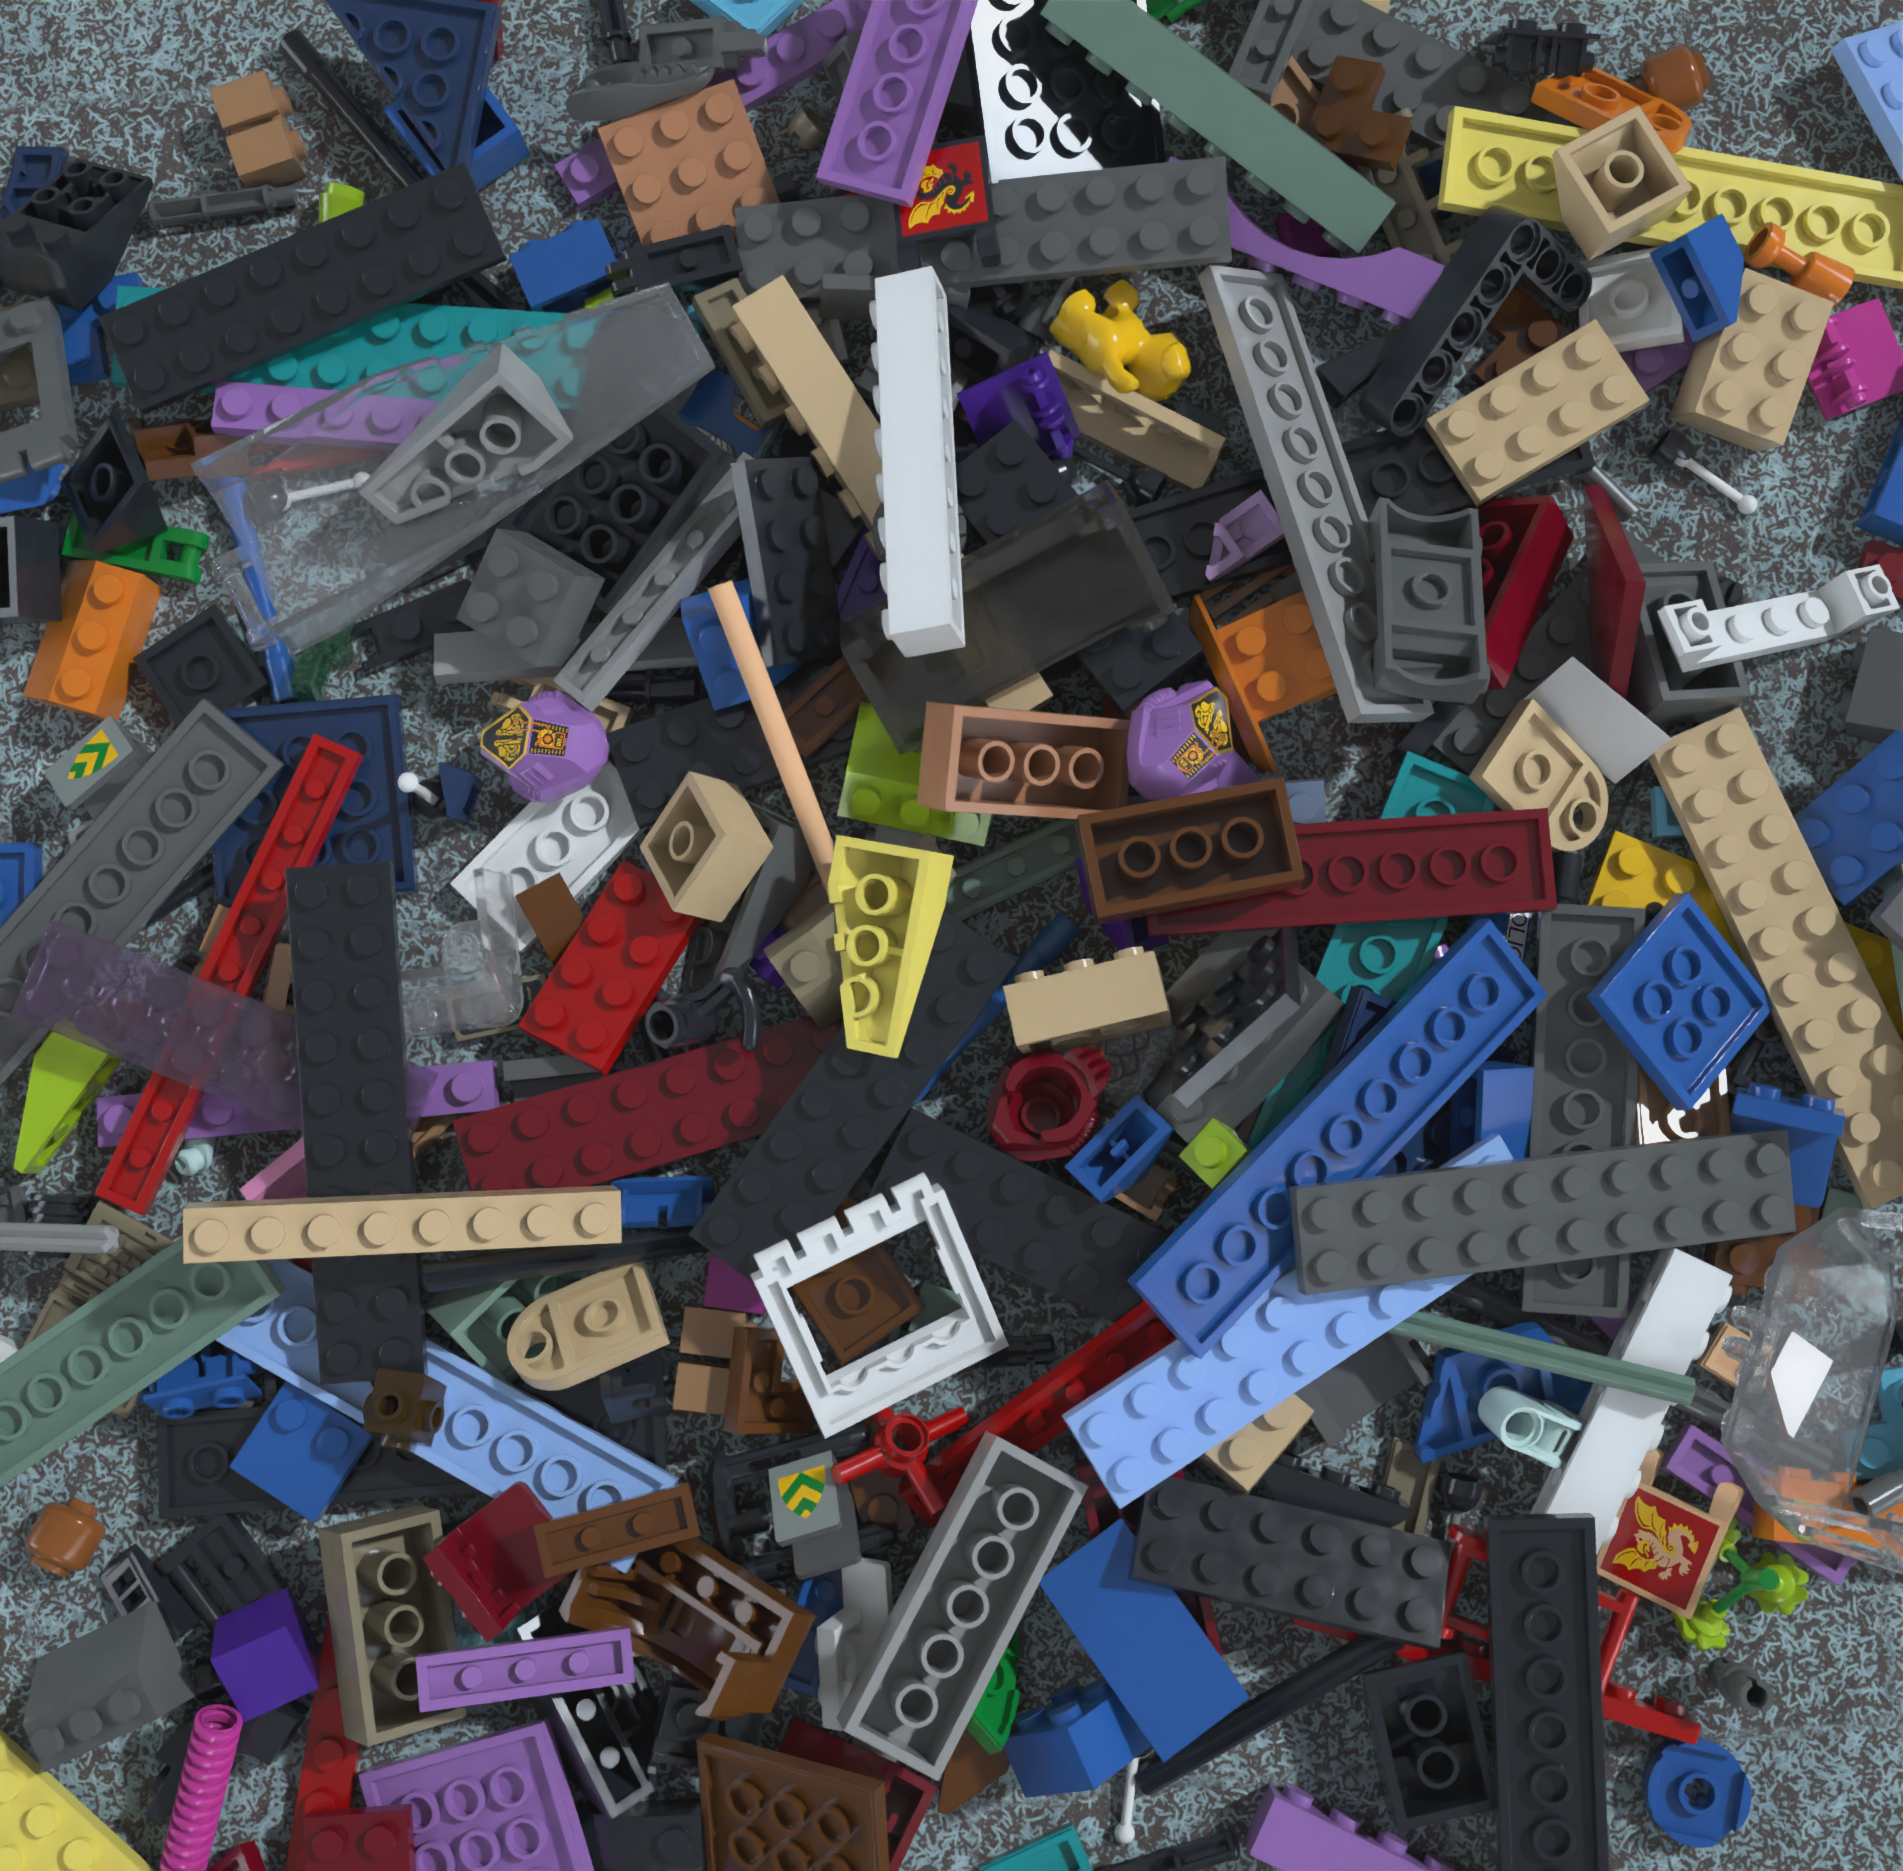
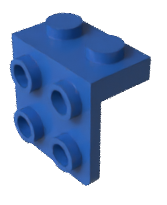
M1750 1083L1749 1089L1737 1087L1730 1116L1731 1133L1776 1127L1788 1129L1794 1204L1811 1208L1820 1206L1823 1203L1837 1137H1842L1846 1119L1844 1110L1835 1107V1100L1822 1096L1803 1094V1099L1798 1100L1781 1096L1782 1089L1770 1085Z

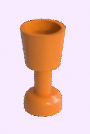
M1767 222L1762 225L1746 246L1743 254L1744 262L1758 269L1765 268L1773 263L1791 274L1789 283L1791 286L1834 302V308L1851 287L1855 277V270L1848 265L1815 251L1803 257L1784 245L1785 233L1778 225L1773 222Z

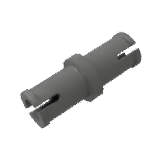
M1723 1657L1724 1662L1717 1658L1710 1663L1708 1679L1716 1689H1719L1721 1696L1727 1702L1737 1707H1743L1753 1714H1758L1757 1708L1762 1713H1765L1772 1707L1774 1703L1772 1687L1766 1681L1761 1680L1759 1674L1752 1667L1744 1663H1736L1728 1657Z

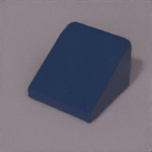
M439 762L447 817L457 824L468 825L483 787L482 780L471 772Z

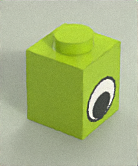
M1212 1118L1182 1151L1179 1157L1212 1190H1215L1246 1159L1254 1148L1237 1131Z

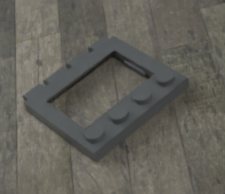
M49 296L0 312V363L5 362L7 357L15 350L27 349L33 352L42 415L41 419L0 433V484L28 475V463L38 472L70 461V448L79 445L59 307Z

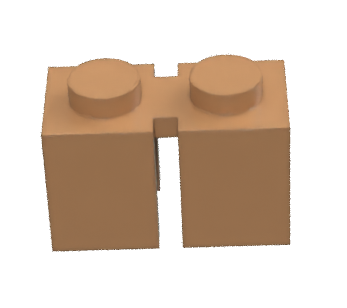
M263 70L209 89L223 130L231 132V135L225 138L238 176L247 188L259 187L263 184H270L276 188L307 177L301 160L309 157L298 129L291 130L287 116L293 115L294 111L282 85L275 87Z
M691 1303L685 1306L679 1353L731 1358L734 1328L757 1327V1323L749 1322L750 1313L706 1307L701 1304ZM683 1359V1362H678L672 1409L725 1415L730 1364Z

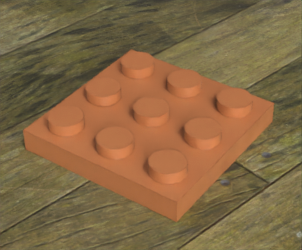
M734 79L597 128L641 245L729 224L734 240L737 241L735 207L780 203Z

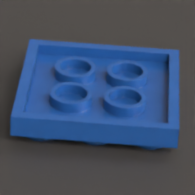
M1688 892L1672 896L1587 996V999L1676 1111H1687L1694 1107L1773 1009L1768 995Z

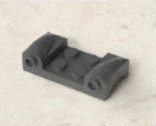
M1379 497L1368 520L1369 563H1375L1378 626V636L1372 646L1373 691L1426 700L1473 704L1479 694L1486 692L1490 680V666L1487 663L1481 568L1482 538L1479 535L1478 509L1467 508L1447 515L1424 516L1399 508L1389 498Z

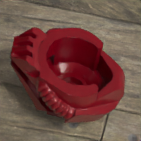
M1074 1047L1066 1054L1055 1052L1051 1048H1043L1015 1057L1014 1060L1005 1064L988 1101L986 1120L991 1137L1004 1153L1026 1162H1045L1076 1156L1084 1145L1092 1139L1091 1135L1095 1134L1097 1123H1099L1098 1118L1101 1116L1096 1105L1113 1068L1099 1049Z

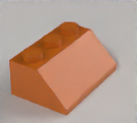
M69 560L61 582L62 621L47 623L22 697L104 721L111 715L118 721L137 667L133 658L142 652L163 588L143 574L96 560Z

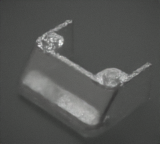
M485 868L473 869L478 920L457 923L445 933L441 944L443 966L401 971L405 1039L504 1027L512 1024L520 1016L524 1005L512 876Z

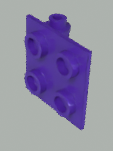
M1047 351L957 393L980 447L1015 419L1018 420L1044 453L1047 452L1050 455H1054L1059 460L1066 459L1073 453L1074 439L1081 436Z

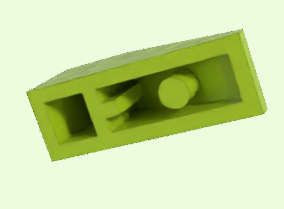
M64 1015L59 1023L46 1035L41 1042L42 1046L34 1055L13 1167L21 1174L41 1173L129 1053L128 1050L83 1018Z

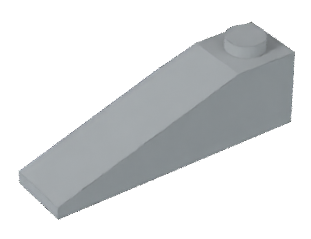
M501 343L466 373L362 484L358 493L395 525H399L449 505L452 498L475 489L483 492L495 487L496 481L519 472L521 476L538 470L573 441V434L539 376L508 347Z

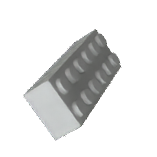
M985 1431L836 1717L843 1731L939 1781L1089 1486L1006 1440Z

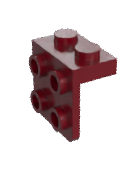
M522 1481L515 1482L445 1535L422 1558L429 1567L430 1574L436 1584L448 1591L461 1608L466 1623L474 1630H477L486 1642L502 1632L522 1608L571 1573L567 1572L544 1578L533 1524L552 1519L553 1517L531 1488Z

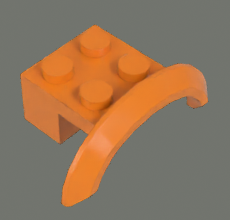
M1302 590L1217 630L1199 594L1193 597L1189 607V623L1197 640L1204 647V655L1220 691L1228 698L1229 711L1253 765L1271 774L1278 773L1277 767L1258 723L1302 703L1308 706L1337 693L1304 592Z

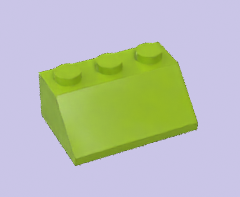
M861 702L837 816L921 834L928 833L931 836L984 847L992 814L942 811L917 805L925 715Z

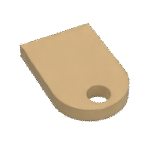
M1533 698L1519 700L1469 777L1502 811L1548 808L1552 851H1576L1593 842L1599 835L1607 817L1608 790L1604 777L1596 764ZM1577 805L1583 813V822L1579 829L1576 828L1573 822V813Z
M643 1261L614 1265L547 1294L526 1307L513 1323L507 1339L509 1361L522 1380L540 1390H562L670 1344ZM537 1343H546L544 1350L538 1356L530 1359L525 1358V1354L530 1347Z

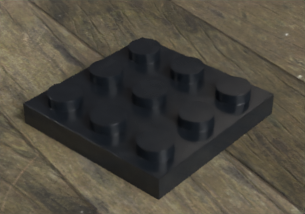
M1280 928L1271 938L1265 935L1256 941L1250 948L1247 959L1237 969L1229 968L1221 973L1214 981L1211 992L1199 1003L1196 1001L1190 1002L1175 1020L1176 1034L1174 1065L1172 1068V1095L1186 1108L1193 1104L1301 1008L1298 939L1286 928Z

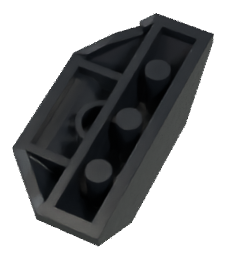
M560 1602L513 1629L515 1641L591 1630L564 1621L559 1612L562 1604ZM633 1657L635 1683L528 1697L539 1720L549 1718L565 1773L608 1820L614 1819L654 1792L656 1788L657 1775L655 1774L658 1762L650 1759L648 1750L653 1744L655 1736L653 1730L660 1704L636 1657Z

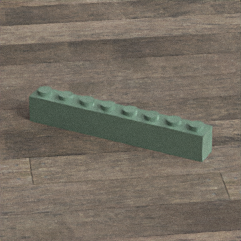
M1048 0L1040 14L1049 20L1045 29L1067 46L1070 45L1073 39L1089 50L1085 59L1091 65L1107 76L1110 75L1113 69L1129 80L1125 87L1126 91L1147 106L1154 99L1169 110L1164 119L1183 134L1188 136L1192 129H1194L1209 140L1204 147L1207 152L1214 157L1225 156L1226 165L1234 159L1248 170L1243 177L1248 183L1265 195L1268 194L1271 188L1287 199L1282 206L1283 209L1303 224H1306L1311 217L1326 229L1321 237L1343 254L1349 247L1360 253L1395 206V200L1132 0Z

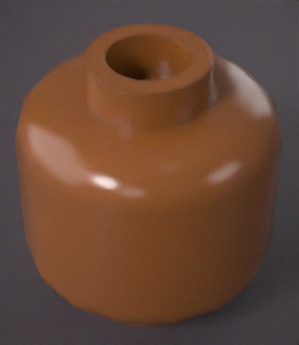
M1683 45L1674 46L1642 61L1639 67L1640 80L1632 83V85L1650 93L1654 97L1673 104L1683 112L1698 106L1703 99L1704 90L1710 87L1707 68L1700 52L1696 50L1691 53Z
M73 1496L70 1497L66 1505L59 1502L46 1504L25 1541L26 1548L33 1553L29 1561L65 1578L70 1571L79 1572L84 1570L90 1563L106 1533L103 1523L94 1518L99 1508Z

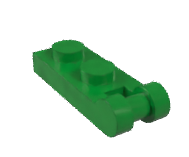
M72 508L61 555L69 560H96L133 572L199 585L203 571L198 567L202 552H207L210 537L201 532L167 526V531L97 553L91 551ZM170 545L182 547L178 562L167 560Z

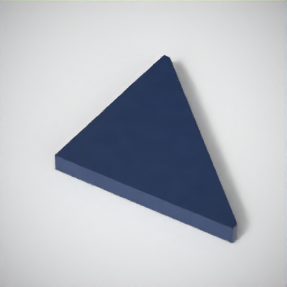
M325 0L445 170L465 162L471 172L502 15L499 4L476 0Z

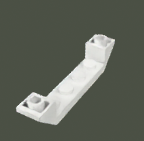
M1878 564L1844 571L1818 590L1713 611H1707L1703 600L1699 599L1664 606L1658 610V615L1664 633L1683 673L1823 643L1900 609L1892 592L1889 580Z

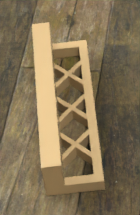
M1052 349L1049 351V357L1081 433L1079 437L1140 468L1152 467L1166 473L1169 483L1185 491L1205 485L1221 455L1226 440L1225 437L1135 391L1129 394L1118 393L1110 386L1105 376L1092 375L1087 367Z

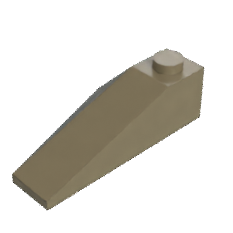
M928 833L908 846L909 848L942 853ZM953 868L951 870L949 885L957 875ZM830 902L763 949L770 962L821 1031L843 1017L840 994L843 975L840 952L835 951L833 934H837L834 904Z

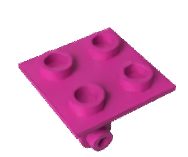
M1879 298L1829 316L1807 378L1825 421L1903 392V352Z

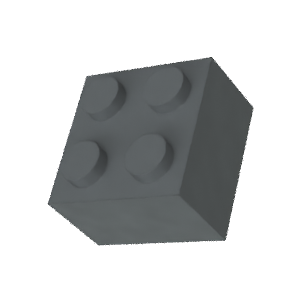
M496 528L456 619L533 666L564 667L605 578L527 532Z

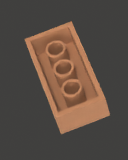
M926 702L917 805L952 812L1077 819L1078 815L1127 806L1129 789L1127 744L1131 720Z

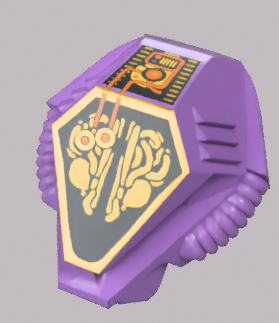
M1208 680L1184 684L1180 686L1177 692L1169 687L1159 689L1143 699L1136 710L1132 711L1128 730V779L1133 788L1142 797L1157 801L1210 791L1219 786L1217 781L1227 764V759L1233 752L1228 698L1218 687H1214Z
M556 689V691L541 692L530 697L524 703L518 704L484 728L480 742V754L496 768L509 775L508 784L520 796L529 801L551 804L583 789L591 783L599 771L606 766L610 745L607 742L605 729L598 717L569 695Z

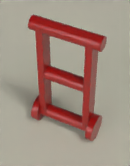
M1451 1524L1447 1535L1455 1540L1456 1543L1449 1559L1441 1637L1453 1640L1457 1630L1489 1642L1488 1625L1453 1612L1472 1559L1474 1558L1486 1563L1485 1536L1468 1527ZM1622 1588L1619 1589L1616 1597L1598 1590L1599 1606L1611 1610L1600 1639L1602 1696L1640 1599L1635 1593Z

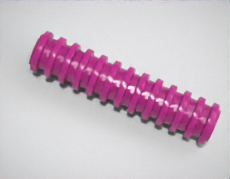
M221 1704L208 1705L201 1708L195 1715L158 1871L207 1870L230 1771L243 1725L241 1714L230 1706Z

